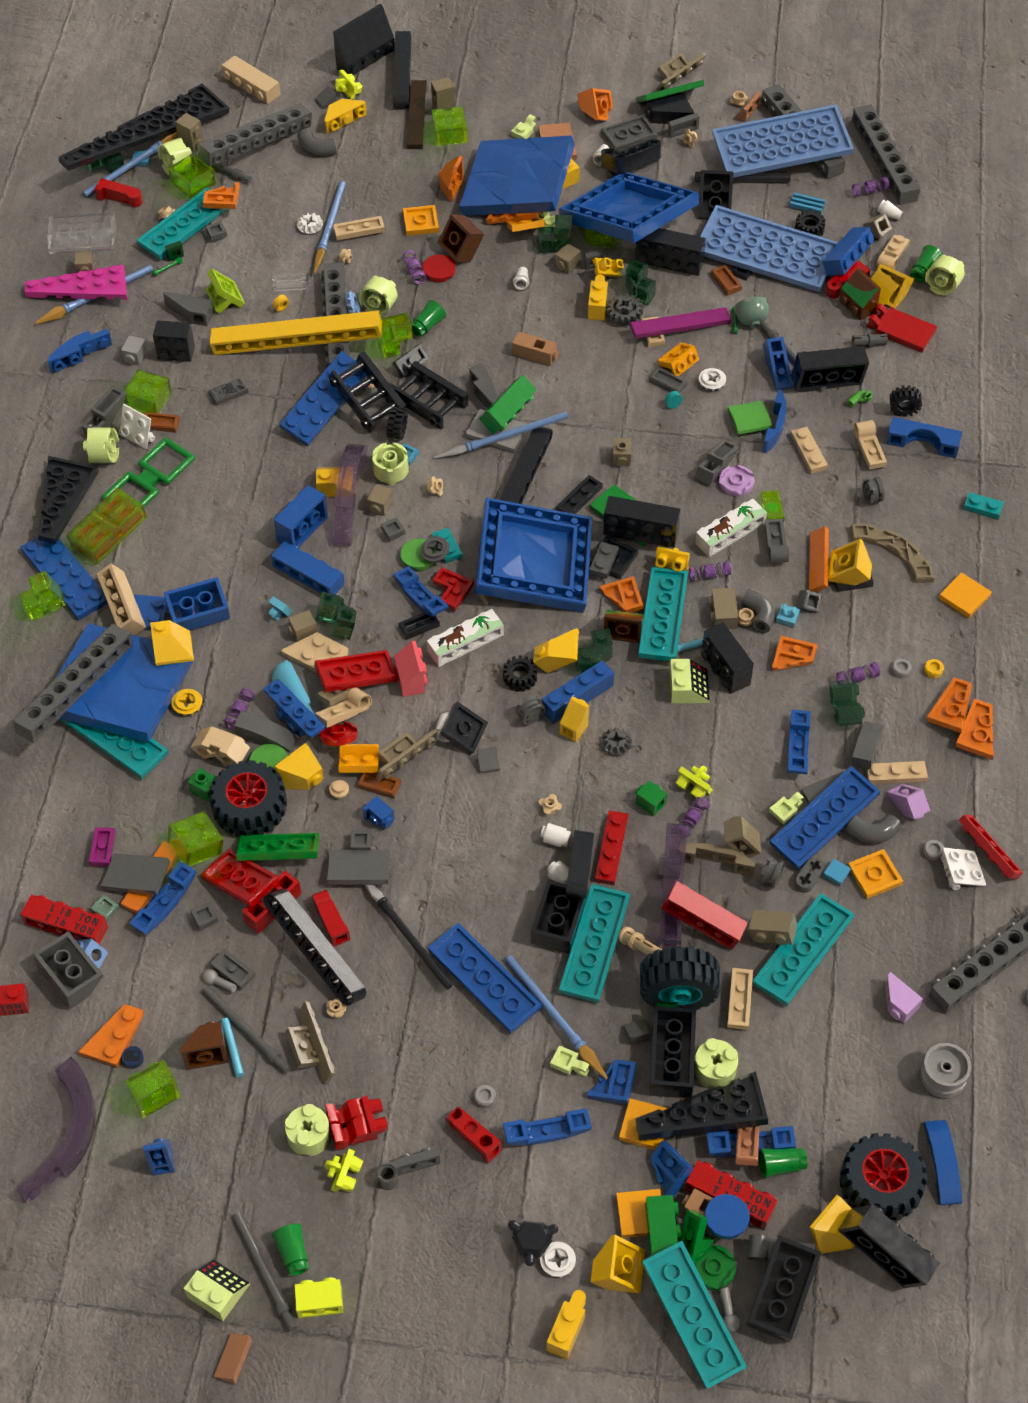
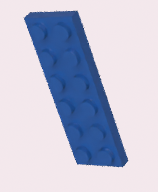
M341 351L282 420L279 427L306 446H309L346 402L338 390L332 387L329 382L331 371L335 370L340 375L356 365V360ZM360 370L343 380V382L350 389L363 381L367 375L364 371Z
M38 537L20 546L22 553L78 621L108 604L103 590L60 539L56 544L39 541Z
M850 766L770 840L769 844L799 870L848 825L855 816L877 798L881 791L855 768Z
M459 923L428 946V952L510 1034L542 1009V1004Z

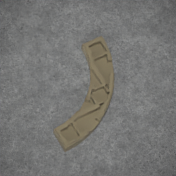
M851 524L850 529L853 541L861 539L864 543L881 546L896 554L911 570L915 583L934 582L935 578L929 562L921 555V551L906 538L888 529L874 528L873 525Z

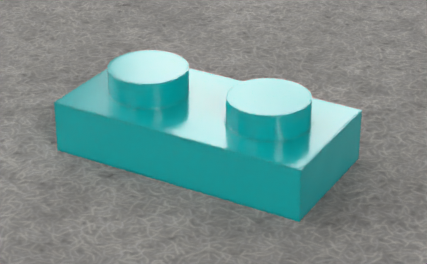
M969 492L963 510L999 519L1004 502Z
M449 527L432 532V537H442L449 543V554L445 557V564L462 558V552Z

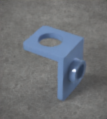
M93 939L76 940L97 968H100L108 952ZM94 949H97L100 953L97 961H94L91 957Z

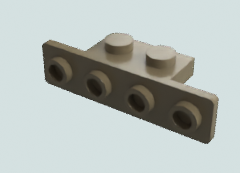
M680 52L661 65L657 71L665 80L656 88L657 91L667 89L671 82L674 81L676 83L682 78L683 74L688 75L694 67L698 68L701 66L706 55L703 53L689 63Z
M434 729L419 741H416L408 732H405L380 750L377 756L386 765L378 770L376 779L378 781L384 778L388 779L397 768H403L408 763V760L417 758L423 749L432 747L437 741L438 731Z
M306 1001L298 1011L302 1026L288 1027L285 1033L297 1067L317 1066L323 1084H325L335 1074V1068L329 1058L328 1048L321 1036V1029L317 1025L315 1012L311 1008L309 1001Z

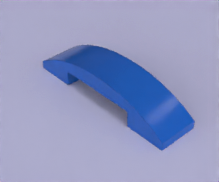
M779 389L773 414L778 415L775 429H767L763 453H767L776 445L784 429L786 400L782 390Z
M409 566L393 574L408 598L427 615L435 616L449 608L438 595L435 597L419 581L418 575Z
M791 710L787 762L788 773H808L811 711Z
M180 861L168 875L169 881L146 909L141 908L129 924L145 935L154 930L182 899L197 872Z
M587 1108L568 1111L565 1116L531 1122H525L523 1119L503 1123L507 1145L549 1143L592 1130Z
M946 1120L924 1121L927 1142L930 1143L937 1178L936 1188L940 1205L962 1204L958 1163Z
M793 1126L771 1128V1131L759 1132V1149L796 1148ZM728 1131L706 1134L709 1155L736 1157L737 1134H729Z

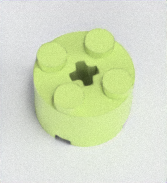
M181 138L158 146L159 160H163L162 168L169 176L192 169L190 160L192 152L189 147L186 148Z
M941 255L937 258L925 275V281L931 286V291L943 296L953 293L964 278V264L951 256Z
M372 276L359 293V303L361 306L364 305L366 307L365 311H379L380 316H383L397 300L396 284L383 277Z
M115 428L87 429V441L83 442V449L87 451L89 463H113L117 461L119 448H116V442H119V438Z
M393 442L389 445L383 443L374 449L372 454L373 473L378 480L393 486L407 476L409 473L408 455L402 445Z
M714 1038L708 1039L698 1048L695 1056L694 1072L699 1083L709 1089L730 1085L736 1076L738 1052L725 1041Z
M307 1104L295 1109L285 1120L287 1140L295 1153L314 1156L321 1153L328 1146L330 1139L328 1118L321 1109L313 1104Z

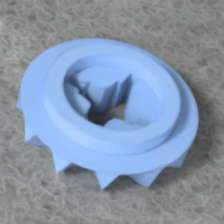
M352 291L346 292L345 302L348 312L350 314L360 313V306L356 295Z

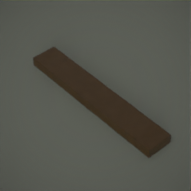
M411 80L407 149H423L427 80Z

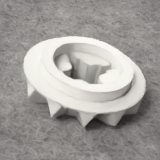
M307 213V215H301V218L297 219L298 230L306 234L316 233L323 226V220L320 215L316 216L315 213L312 215Z
M708 368L699 374L698 382L706 390H720L722 386H725L726 375L719 369Z
M552 1242L540 1257V1264L544 1272L548 1273L551 1277L562 1278L570 1274L575 1267V1253L569 1245L563 1242ZM555 1252H557L560 1259H564L561 1261L560 1268H558L556 1262H552V1260H555Z

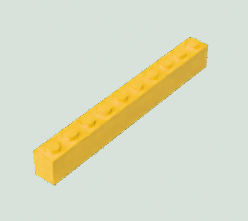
M379 311L211 328L210 346L214 355L381 338L382 320Z

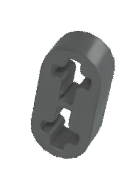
M811 858L806 862L796 877L795 887L798 891L807 893L813 889L824 871V863L821 859ZM815 865L818 866V869H815L812 873L811 868ZM806 878H809L808 883L801 884V881L804 882Z

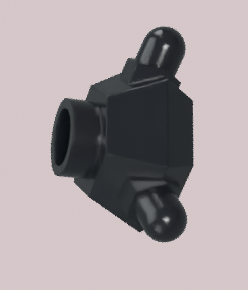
M511 1220L508 1223L509 1229L513 1231L512 1239L519 1254L525 1258L527 1266H533L535 1259L543 1255L553 1241L552 1235L556 1234L559 1229L556 1224L547 1226L543 1222L523 1221L518 1223L515 1220Z

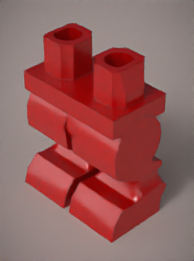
M368 1096L350 1099L338 1110L334 1104H325V1112L336 1151L344 1150L349 1145L355 1146L356 1143L378 1139V1134L388 1130L386 1117L374 1119L373 1114L383 1112L380 1098L369 1100Z

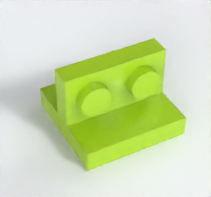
M212 268L207 272L212 283L205 290L210 300H212L216 312L221 314L231 303L240 308L245 304L233 280Z

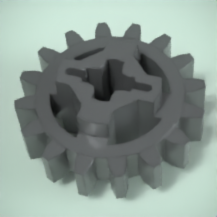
M619 293V297L614 295L613 299H609L606 308L607 316H610V320L615 319V323L621 322V325L627 322L630 325L631 321L636 322V319H641L643 303H640L639 298L635 299V295L630 297L628 293L625 296Z

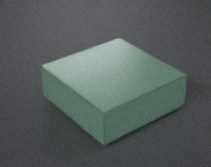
M103 894L90 907L92 913L104 916L107 922L120 907L116 902Z

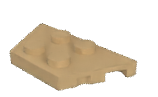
M318 632L281 651L282 656L317 673L314 666L316 660L348 656L349 653L347 647Z

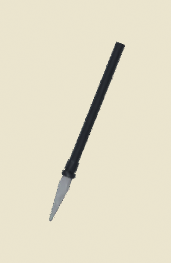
M365 885L370 896L377 902V906L389 916L443 987L449 990L453 986L452 983L393 910L388 899L374 885Z

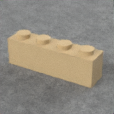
M233 56L222 64V74L226 80L252 94L260 101L269 104L281 95L278 81L237 56Z
M110 563L97 573L98 579L116 625L132 635H136L146 628L124 571Z

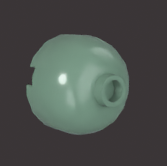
M751 297V301L745 302V299L741 300L735 305L737 319L743 325L750 326L751 328L759 327L768 318V300L765 297Z

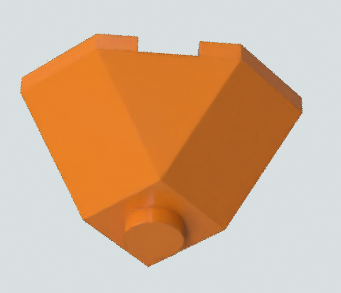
M591 88L577 94L578 104L583 112L598 121L608 120V112L613 108L610 90Z
M458 156L446 163L438 173L440 188L449 202L454 200L464 181L463 156Z

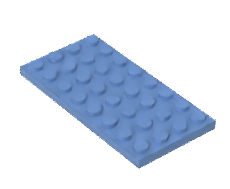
M837 104L712 129V135L724 170L734 171L733 178L854 154L852 142Z
M718 205L715 206L700 236L706 238L704 257L820 292L827 277L822 261L839 243Z

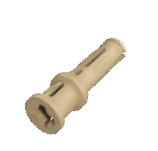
M624 927L619 932L618 939L620 943L628 945L634 951L640 950L648 955L649 953L653 954L655 950H663L645 940L643 934L635 932L631 927Z

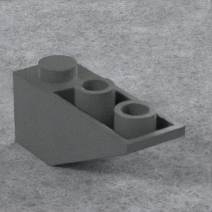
M163 292L167 307L190 323L208 326L214 313L212 300Z

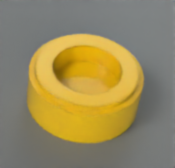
M279 295L273 301L272 307L278 312L283 311L288 306L289 299L285 295Z
M931 659L926 662L924 673L928 677L939 678L943 674L944 665L941 661Z

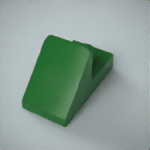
M687 1210L680 1241H683L692 1261H695L714 1243L715 1239L705 1233L708 1218L694 1210Z

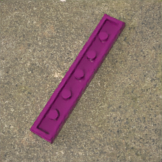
M726 307L631 322L630 328L635 339L730 324L732 319Z

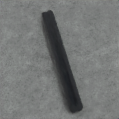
M695 172V181H700L701 172ZM759 172L734 177L733 182L789 183L791 181V174Z

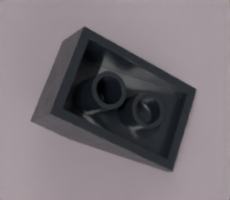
M701 170L699 219H709L716 205L728 209L732 208L734 171Z

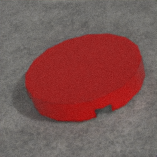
M433 255L424 261L423 271L428 280L445 282L448 278L451 279L456 272L455 262L446 255Z
M343 722V724L337 723L334 726L325 727L319 733L320 741L328 746L349 744L358 737L357 726L350 722Z

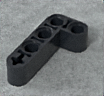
M651 139L622 151L605 148L601 150V168L616 174H623L661 158V141Z

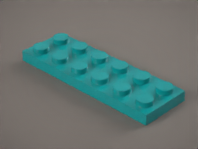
M206 187L138 238L137 245L161 260L166 256V245L177 241L184 243L227 209L203 207L205 191L210 190Z
M651 568L638 658L671 661V659L677 658L688 571L681 570L678 572L667 568Z
M59 719L141 779L146 777L169 754L167 748L152 738L149 742Z
M591 884L560 984V994L595 1003L600 1002L618 941V935L629 904L630 893Z
M820 893L798 921L793 944L780 945L754 978L752 985L787 1007L852 922L855 914Z
M683 1241L642 1261L641 1263L705 1389L747 1368Z

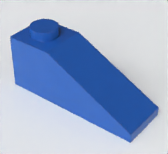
M784 338L766 339L762 345L775 389L792 388L793 382Z
M156 1139L143 1146V1151L153 1176L175 1172L173 1150L169 1139Z

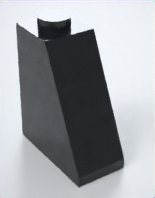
M682 92L647 101V108H645L647 118L652 123L668 124L670 121L694 114L692 107Z

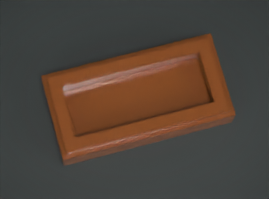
M726 265L711 270V276L727 296L742 290V285Z
M145 412V415L151 418L150 430L177 432L180 422L179 415Z
M362 773L357 784L359 789L395 798L401 785V779L390 776L388 779L384 778L378 781L376 779L378 773Z

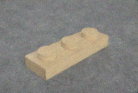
M381 216L333 224L337 241L385 232Z
M808 427L792 430L790 436L810 474L827 470L828 464Z
M925 761L874 763L871 770L866 769L867 780L872 784L927 782L928 779Z
M732 968L727 1028L749 1029L753 970Z

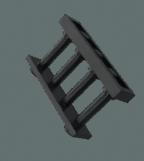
M363 351L357 357V364L340 375L335 370H332L329 375V382L332 387L338 390L360 419L362 427L371 433L376 426L374 422L390 413L391 407L405 408L406 405L368 354ZM364 371L367 378L350 389L343 382V380L356 372ZM369 384H374L377 392L359 403L353 394ZM379 398H384L388 405L372 416H369L364 408Z
M417 361L411 364V376L399 387L389 383L408 409L441 430L444 428L443 416L455 405L463 409L468 406L467 392ZM416 380L423 383L412 395L404 392ZM428 389H433L437 392L425 404L417 400ZM442 397L450 400L438 412L431 409Z

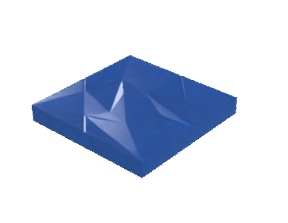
M572 135L481 141L459 206L462 215L556 211L575 146Z
M626 172L616 175L559 208L560 221L635 243L699 204L698 192Z
M486 498L483 505L474 593L584 613L587 605L592 517Z
M88 623L56 677L63 673L66 667L71 665L78 658L79 654L83 653L108 628ZM131 634L133 646L59 719L149 742L193 661L156 666L153 640Z

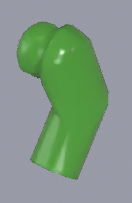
M857 391L847 400V405L853 407L858 402H869L873 398V394L871 391Z

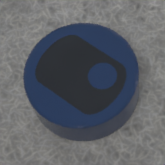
M136 1046L126 1048L121 1056L123 1064L130 1069L139 1067L144 1060L141 1049Z

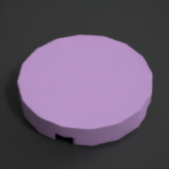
M735 465V467L728 466L719 475L720 488L731 496L746 495L754 487L755 478L752 471L747 467Z

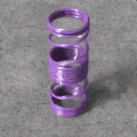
M887 177L880 178L882 189L887 190L889 188V180ZM876 179L862 183L866 194L876 191L874 183ZM878 180V190L881 191V187ZM857 184L852 185V193L855 197L861 196V191Z
M413 250L404 252L403 259L413 277L414 283H423L426 280V275L424 271H421L422 267L417 260L415 252ZM414 253L413 256L405 259L406 254ZM419 275H422V276H423V275H424V278H423V279H421V280H419V281H416V280H415V278H420V277H417V276H419Z
M724 561L723 567L720 564L723 575H731L730 562ZM719 562L716 564V568L713 564L702 565L706 579L714 578L715 575L717 577V565L720 564ZM696 566L689 567V576L691 581H695L694 568L697 569L701 580L702 566L700 567V573Z
M871 663L869 669L872 678L880 676L878 663ZM865 664L863 668L859 666L849 669L851 670L854 682L866 680L864 667L868 665ZM849 670L847 673L844 671L836 673L837 682L841 687L845 686L842 672L846 674L848 683H851L848 676Z
M241 689L238 700L233 703L230 709L231 713L227 714V718L223 721L226 727L235 729V727L226 723L228 721L233 726L236 723L234 719L228 718V715L234 714L239 716L241 710L247 711L249 704L248 706L244 705L242 702L245 701L239 700V696L241 695L247 701H253L255 694L250 689Z
M703 797L695 799L693 807H690L684 814V820H680L679 824L675 827L674 830L678 836L687 838L690 834L689 829L680 824L681 821H685L688 826L694 828L700 821L701 815H704L702 810L694 807L695 802L701 809L707 810L710 807L709 802Z

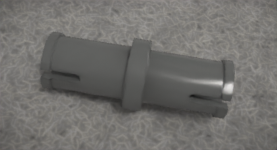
M886 333L853 335L852 346L867 345L872 347L873 345L887 344L888 337H885L887 336Z

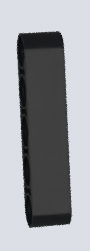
M574 830L565 896L586 899L594 833Z

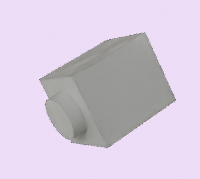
M128 336L121 349L124 362L135 365L141 364L147 353L145 339Z

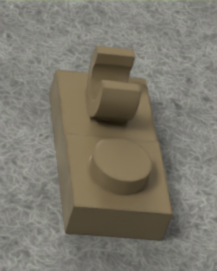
M352 688L332 692H324L322 690L317 693V699L323 702V709L338 704L342 700H346L347 694Z

